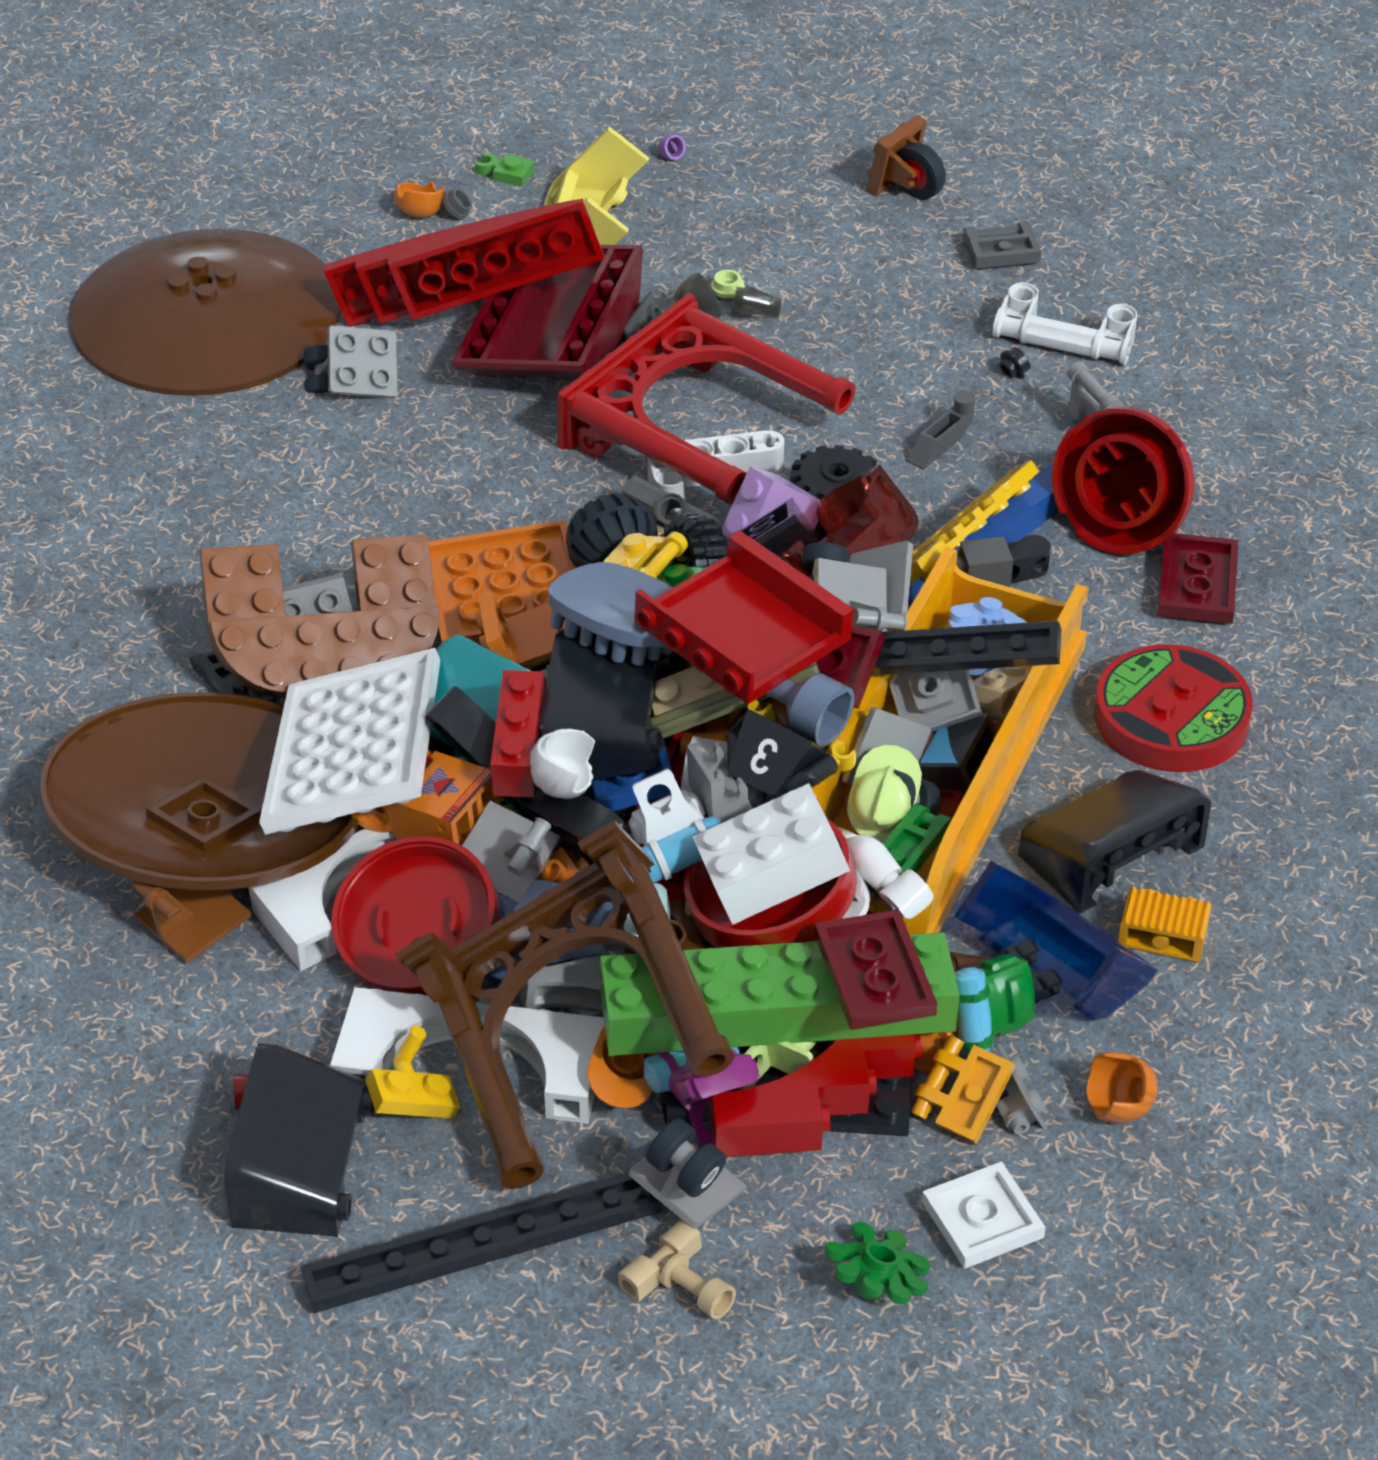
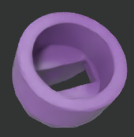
M677 134L666 135L658 143V151L662 158L678 160L685 154V141Z

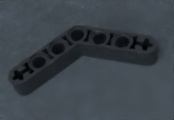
M453 686L425 714V717L466 760L491 770L490 763L496 723L467 694L458 687ZM536 786L535 797L504 796L528 820L535 822V819L538 817L547 821L551 825L550 831L560 835L562 841L582 853L584 852L580 849L578 842L591 835L596 829L606 826L614 820L630 837L632 836L629 826L617 814L583 794L572 799L555 798L545 794Z

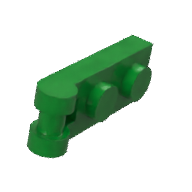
M919 803L912 806L882 843L902 870L899 875L907 869L915 873L920 869L941 843L952 817L945 814L934 815L930 813V808ZM865 882L869 891L879 895V891H876Z

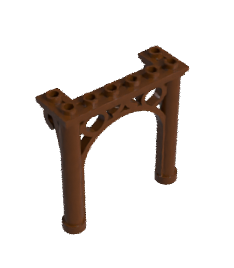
M615 820L606 826L596 829L591 835L578 842L580 849L594 864L577 871L571 878L552 889L544 891L538 898L518 910L506 914L500 921L480 933L471 935L462 944L451 949L431 931L425 936L413 940L410 945L395 953L397 960L417 976L428 997L434 1003H439L496 1155V1171L501 1184L508 1189L523 1188L534 1183L541 1177L544 1168L502 1061L500 1052L501 1028L508 1008L520 989L536 972L554 959L572 950L596 944H614L632 949L641 955L647 965L692 1073L699 1077L713 1076L729 1067L734 1059V1053L727 1038L720 1035L651 879L649 873L652 871L650 867L654 866V862ZM606 902L613 903L611 913L600 927L586 926L587 916L593 909ZM628 913L638 937L620 930L627 919ZM571 921L577 930L570 931L566 926L558 928ZM523 950L519 954L522 960L518 963L512 956ZM499 966H507L506 975L498 988L481 990V983L486 974ZM478 1001L489 1005L484 1024L476 1005Z

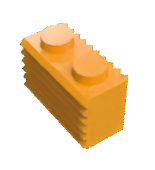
M1130 887L1120 924L1117 946L1200 962L1212 904L1209 901L1203 903L1200 899L1198 900L1193 897L1182 896L1178 898L1175 894L1170 896L1168 893L1161 894L1153 889Z

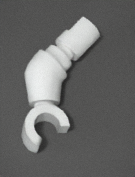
M838 827L846 839L856 870L866 883L876 891H879L880 897L890 911L900 910L903 917L911 919L931 904L934 896L929 886L917 873L910 869L899 875L902 869L884 844L866 834L856 835Z

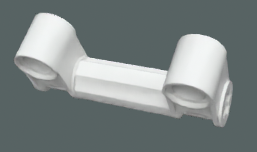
M1021 282L1009 288L1004 302L995 316L993 337L1007 336L1020 339V342L1023 344L1028 343L1079 354L1095 360L1099 357L1119 361L1120 365L1126 366L1135 338L1137 311L1135 308L1127 304H1114L1108 308L1100 329H1093L1038 317L1039 291L1032 284Z

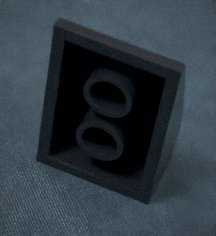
M793 497L740 530L784 561L792 556L796 560L800 559L804 547L817 541L815 531Z

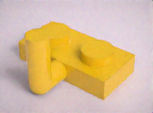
M412 1026L393 1059L395 1070L371 1069L365 1082L376 1113L450 1119L455 1117L461 1108L449 1075L414 1072L411 1062L427 1036L426 1031L422 1027Z

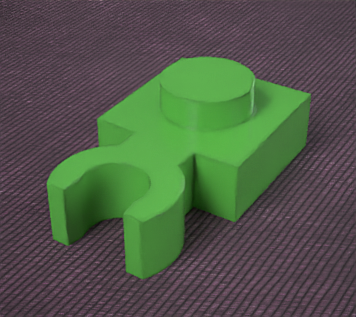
M484 152L482 153V162H475V173L479 175L493 174L494 181L523 187L535 171L534 160L525 159L518 155L505 154L500 159L492 153Z

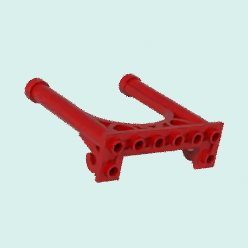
M688 293L681 300L673 303L669 309L656 319L651 320L647 326L635 335L630 336L626 342L613 352H609L596 365L587 369L579 378L561 389L557 394L558 448L562 450L566 448L572 449L578 445L583 452L598 458L611 448L612 443L625 444L713 491L718 499L733 505L747 472L736 466H731L661 429L645 414L642 407L643 398L648 389L658 379L686 365H691L702 372H707L718 364L719 361L730 362L745 366L824 406L825 409L837 415L843 414L849 408L856 388L854 383L845 378H835L698 309L695 295ZM624 390L632 394L622 398L608 397L612 392ZM632 411L633 416L627 414L626 412Z

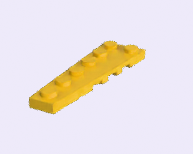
M1032 460L1010 470L913 550L910 586L919 579L921 581L927 579L945 547L951 549L959 547L960 542L964 541L965 537L978 531L987 523L986 519L989 516L992 517L1009 505L1007 500L1011 496L1016 498L1031 487L1028 481L1039 472Z

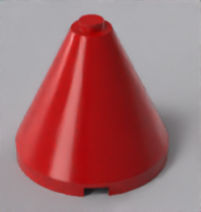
M1125 406L1111 407L1086 416L1065 434L1058 446L1053 461L1052 489L1060 514H1066L1070 522L1077 529L1074 533L1079 538L1105 552L1134 554L1161 544L1170 538L1182 525L1193 500L1194 471L1184 443L1165 421L1142 409Z

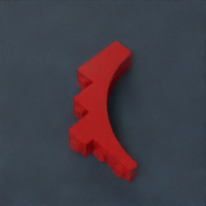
M920 1034L835 1040L827 1050L806 1066L778 1080L745 1090L724 1092L712 1096L711 1130L713 1144L726 1157L822 1150L823 1132L830 1131V1116L868 1113L869 1095H876L877 1092L876 1079L913 1077L915 1059H921L922 1057Z

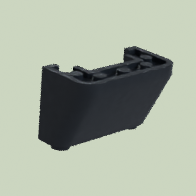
M578 628L575 638L566 637L564 629L558 630L555 634L539 720L542 736L559 729L580 730L591 736L595 740L588 760L592 767L593 779L591 781L656 769L658 754L663 751L664 742L661 730L658 727L654 728L650 716L656 679L658 681L671 676V672H674L676 669L673 651L670 654L660 653V658L657 661L649 660L646 652L644 664L635 665L631 662L633 650L628 645L624 661L615 662L611 659L612 640H610L607 654L600 655L595 652V633L592 645L583 646L579 643L581 628Z
M1141 770L1125 772L1110 783L1038 820H1033L1026 824L1021 831L1018 855L1081 914L1096 905L1092 895L1101 884L1106 888L1113 885L1115 870L1165 843L1170 845L1175 851L1181 848L1188 855L1205 846L1211 801L1196 788Z
M258 1043L225 1164L224 1184L232 1228L338 1237L341 1221H349L351 1215L352 1195L345 1193L344 1176L356 1124L363 1123L366 1115H373L374 1105L365 1082L366 1079L279 1045Z

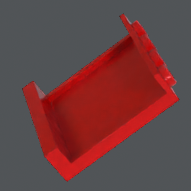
M740 530L728 537L726 557L655 599L641 589L635 592L634 622L642 630L649 632L671 651L679 654L694 665L697 670L708 675L723 686L727 692L734 694L747 705L851 640L854 615L852 607Z

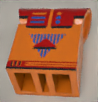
M427 750L421 797L414 798L407 803H393L374 808L366 813L356 812L351 815L365 829L380 833L392 831L398 839L411 836H434L453 841L462 846L489 801L500 805L499 796L493 795L490 769L437 751L431 754Z

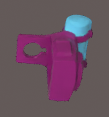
M731 1047L734 1059L730 1066L722 1072L708 1077H699L692 1073L684 1051L658 1052L656 1055L644 1060V1079L654 1093L669 1091L675 1095L688 1112L700 1147L708 1143L713 1144L712 1133L705 1129L702 1118L706 1111L704 1103L710 1102L714 1095L731 1092L758 1081L759 1072L755 1059H752L749 1054H740L738 1047Z

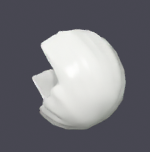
M559 729L542 736L530 753L531 774L536 786L545 794L555 798L572 799L583 794L590 787L591 780L593 779L592 767L588 760L595 740L584 731L574 729Z

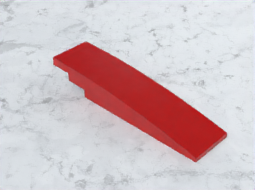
M581 198L480 220L390 244L325 264L323 272L347 326L351 327L376 318L382 324L410 315L413 321L603 260L605 256L584 200Z

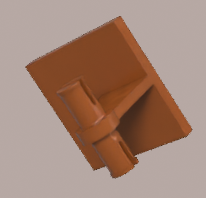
M134 881L132 884L133 891L145 899L146 907L135 914L136 920L187 964L252 916L250 910L226 890L171 888L167 891L161 886Z

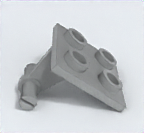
M823 558L814 560V582L854 609L852 626L879 630L881 632H887V629L905 630L907 618L904 614L887 613L885 568Z
M489 801L462 846L473 853L483 864L499 895L520 902L535 879H538L561 841V836L550 831L551 825L541 818L537 817L535 822H532Z

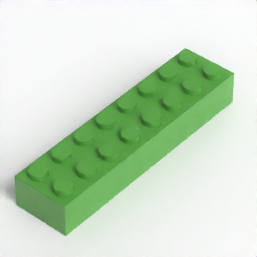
M945 932L910 935L938 1003L936 1016L854 1030L849 1028L817 941L683 950L720 1035L727 1038L730 1047L956 1031L960 994ZM635 953L600 956V994L608 1056L683 1051L641 955Z

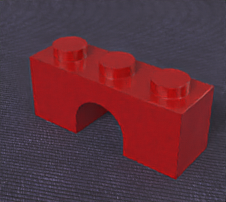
M503 670L490 763L494 796L535 797L536 784L531 774L530 753L538 741V734H541L539 719L545 690L544 671Z

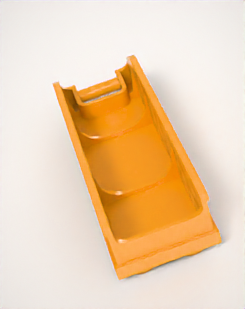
M945 547L906 615L907 625L905 630L946 628L952 606L979 603L981 598L992 597L1002 602V608L1013 612L1018 617L1024 619L1026 623L1059 621L1062 632L1060 664L1025 666V668L1031 669L1004 722L991 719L997 735L965 796H941V807L938 815L945 814L952 817V820L941 843L916 872L929 886L934 898L931 904L914 918L906 919L902 916L909 935L939 933L1085 649L1087 631L1080 630L1082 610L1088 596L1089 587L1076 584L1067 602L1053 600L972 577L958 568L957 550ZM894 674L871 675L859 709L853 708L845 728L837 739L831 743L825 754L831 755L832 744L837 740L845 742L843 756L848 755L854 750L871 707L898 715L889 684ZM971 674L972 680L981 677ZM934 732L930 733L921 757L927 749ZM837 770V772L814 786L812 790L827 819L837 827L860 835L851 825L847 814L848 798L852 786L842 781L845 772ZM870 897L868 911L875 913L890 911L884 901Z

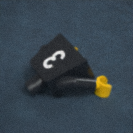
M757 699L748 704L746 714L741 717L726 735L727 761L729 763L728 773L736 778L740 777L746 782L748 801L752 808L763 805L768 795L778 798L808 783L813 788L837 772V770L849 771L856 764L855 750L851 751L848 755H842L845 752L844 741H835L832 744L831 755L825 754L826 748L774 722L775 714L772 704L769 703L761 711L760 702Z

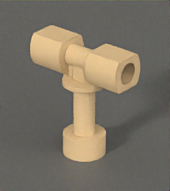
M683 1220L678 1221L659 1238L660 1249L650 1258L639 1255L618 1273L620 1289L636 1302H640L660 1284L667 1288H672L678 1283L698 1297V1309L713 1319L723 1317L732 1307L736 1297L735 1288L722 1279L716 1277L706 1281L688 1268L689 1259L702 1248L699 1230L692 1228Z

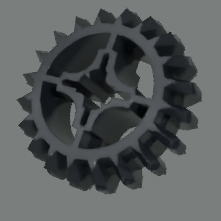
M687 514L678 518H672L670 524L665 525L664 534L660 535V537H667L671 532H679L688 542L687 549L681 556L674 557L668 564L669 566L682 564L686 567L706 568L727 556V538L722 537L721 526H716L715 520L707 518L706 515Z

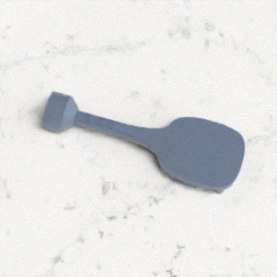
M598 562L584 565L566 572L550 584L547 602L552 607L550 626L554 629H562L564 620H566L564 635L568 638H575L578 628L581 626L579 643L583 646L592 645L595 633V652L600 655L607 654L610 640H612L611 659L615 662L624 661L628 645L633 650L631 659L633 664L643 665L646 652L649 660L657 661L660 658V653L670 654L672 651L664 643L649 632L642 630L634 622L635 592L641 589L655 599L672 589V587L641 571L620 564ZM822 673L813 675L798 683L788 679L766 693V695L785 704L791 731L822 747L831 744L841 734L849 721L855 700L854 692L850 687Z

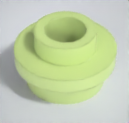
M722 270L715 274L711 282V291L714 295L721 298H735L743 293L744 282L738 272Z

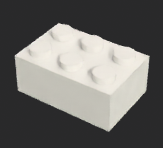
M809 783L693 836L732 925L850 871L836 836Z

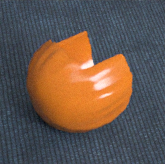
M1119 1052L1098 1053L1094 1056L1090 1064L1086 1093L1094 1115L1099 1120L1121 1124L1139 1119L1151 1110L1157 1099L1159 1089L1156 1074L1145 1061L1130 1054Z

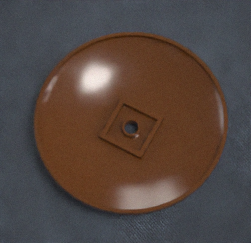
M200 229L169 234L148 240L106 261L87 278L79 289L71 309V326L74 340L82 355L91 365L110 378L134 388L160 394L201 396L230 393L252 388L275 380L304 364L305 349L328 342L327 330L330 326H337L341 310L323 272L325 264L307 249L283 238L266 233L239 229Z
M207 692L165 694L126 702L106 709L76 725L55 744L45 760L40 777V802L48 824L61 841L82 858L104 870L138 882L161 887L188 890H228L282 880L304 872L332 856L349 841L359 826L358 820L353 819L352 815L348 814L336 817L329 822H315L299 826L288 832L278 831L265 835L259 820L284 706L247 696Z

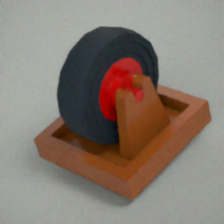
M916 115L908 122L901 123L895 131L886 137H881L874 146L875 156L873 164L868 172L869 182L866 192L877 197L896 183L906 194L919 200H927L942 190L946 182L944 164L931 147L922 143L927 124L926 120Z

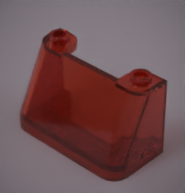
M881 465L832 489L817 505V518L821 526L828 533L820 542L833 543L846 548L849 552V561L850 555L853 553L909 541L915 535L919 526V519L915 509ZM800 540L776 555L805 576H812V572L807 571L802 566L804 545Z

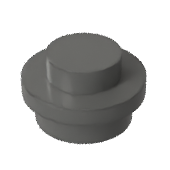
M455 188L447 190L443 194L442 206L450 217L463 220L469 215L472 202L463 190Z

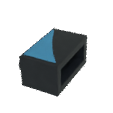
M983 713L981 716L934 731L927 749L919 760V766L922 772L921 779L934 783L939 789L941 796H965L997 735L989 714Z

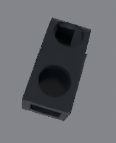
M1028 535L1020 541L1007 543L1013 558L1011 584L1039 578L1048 572L1051 544L1046 538L1039 535Z

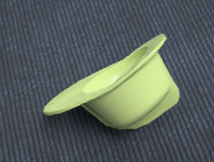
M882 745L873 748L863 756L857 767L847 807L850 823L860 835L866 834L879 841H885L911 809V796L908 788L901 778L894 773V769L908 774L913 779L916 787L913 805L916 804L921 786L922 772L918 761L910 751L896 745Z

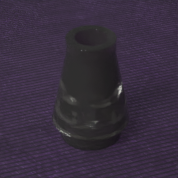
M746 284L745 287L736 286L732 313L740 314L739 318H779L782 298L774 297Z

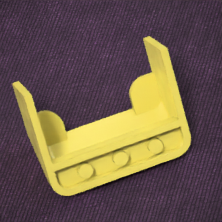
M609 126L555 179L547 192L543 206L583 198L600 244L615 245L628 233L629 228L607 211L613 205L618 207L624 201L628 193L625 190L628 180L648 162L649 157Z

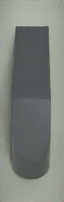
M959 391L954 395V406L919 434L906 462L924 470L965 435L974 416L975 395L972 392Z

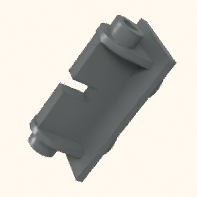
M652 291L646 295L642 302L637 303L624 327V332L616 348L626 342L630 336L635 335L647 326L651 320L656 319L662 314L661 307L657 304Z

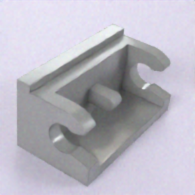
M698 743L686 745L689 786L701 800L709 817L715 816L723 822L753 809L748 801V788L745 782L740 777L735 782L732 775L728 773L725 753L718 743H715L713 747L715 752L714 759L708 763H704L702 760L703 755Z

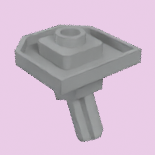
M970 670L894 674L889 683L898 715L930 727L931 732L983 715Z

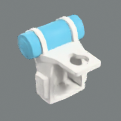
M669 769L634 783L632 789L640 809L631 813L632 817L628 823L637 844H644L642 849L654 862V866L650 867L652 872L649 873L653 883L662 879L667 881L672 878V874L702 861L693 836L722 822L715 816L704 818L706 812L701 800L693 792H687L684 789L680 790ZM663 784L670 789L671 795L651 804L648 803L647 793L652 786Z

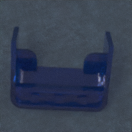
M992 860L954 915L958 920L982 932L979 940L998 953L1003 947L1007 948L1012 945L1014 947L1024 939H1033L1041 951L1035 953L1039 959L1032 966L1042 973L1048 970H1055L1063 980V983L1059 985L1069 991L1071 996L1077 1000L1073 1007L1093 1021H1095L1097 1016L1107 1019L1146 987L1158 971L1152 964L1053 895Z

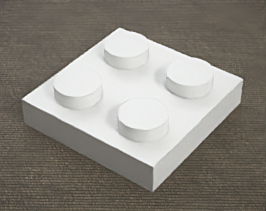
M1002 1161L927 1189L922 1193L924 1207L964 1269L1044 1238L1045 1225Z

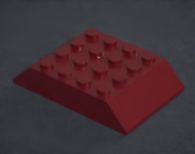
M601 245L605 256L603 260L488 296L452 360L453 368L470 375H486L488 377L579 378L587 369L592 368L605 358L609 352L615 350L624 332V327L640 299L643 260L642 245Z

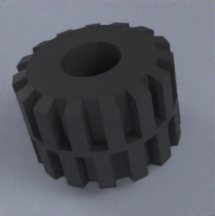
M835 445L834 448H827L826 446L816 447V452L807 450L801 454L800 460L795 459L792 464V471H790V482L826 503L814 529L817 537L841 536L865 501L883 500L884 471L882 466H876L877 460L871 455L863 456V451L853 448L848 450L844 449L842 445Z

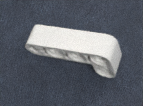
M772 430L684 440L745 472H748L750 466L777 475L784 469V437ZM648 457V482L668 493L679 494L686 502V487L699 486V484ZM673 508V509L670 510L669 512H676V511H679V510H681V509H680V508Z

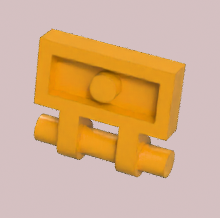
M949 1035L943 1048H937L932 1058V1062L935 1064L925 1084H919L914 1094L917 1100L910 1113L926 1120L932 1107H939L941 1111L935 1121L936 1125L977 1145L1015 1065L1013 1062L976 1045H973L967 1059H962L958 1055L964 1042ZM950 1071L958 1073L959 1075L949 1095L941 1092Z

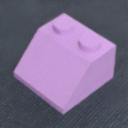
M750 466L722 526V534L728 538L792 497L814 530L826 503L777 474ZM794 556L785 560L795 569L800 559L796 560Z

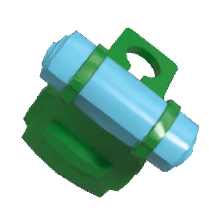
M1004 954L983 961L980 968L968 967L960 969L955 973L960 994L957 1016L958 1035L956 1038L964 1042L959 1053L960 1058L966 1060L973 1045L993 1053V1043L996 1034L999 1036L1006 1035L1034 1020L1035 989L1028 961L1013 954Z

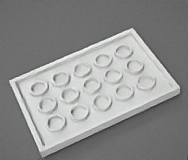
M436 648L288 685L259 820L265 835L278 831L288 832L299 826L315 822L325 823L336 817L356 812L366 813L377 807L393 803L403 804L414 798L421 797L431 724L425 717V714L434 706L440 667V658Z

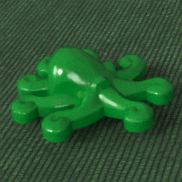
M856 1222L850 1233L855 1239L860 1240L861 1243L851 1242L841 1245L833 1241L827 1242L824 1253L829 1260L843 1262L850 1259L848 1264L839 1263L834 1272L835 1277L842 1283H853L857 1295L864 1300L874 1301L882 1298L887 1293L888 1298L893 1303L903 1305L909 1302L912 1295H925L928 1283L916 1275H926L931 1267L930 1262L921 1255L903 1251L902 1249L905 1248L907 1240L900 1232L888 1230L885 1233L884 1241L878 1242L873 1227L864 1222Z

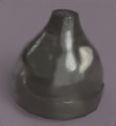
M700 273L692 274L678 286L674 298L667 308L669 309L673 303L678 302L688 293H692L695 295V301L698 302V309L716 318H720L722 315L712 288Z

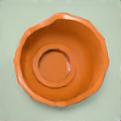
M404 182L396 186L394 201L404 214L419 219L433 216L441 208L445 187L441 186L439 191H437L433 182H429L424 187L417 183Z

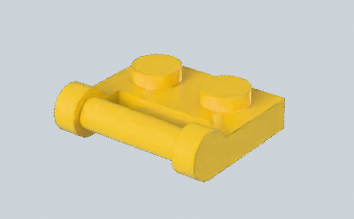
M671 532L667 537L645 536L641 533L628 534L603 562L627 566L657 579V576L674 557H679L688 547V542L679 532Z

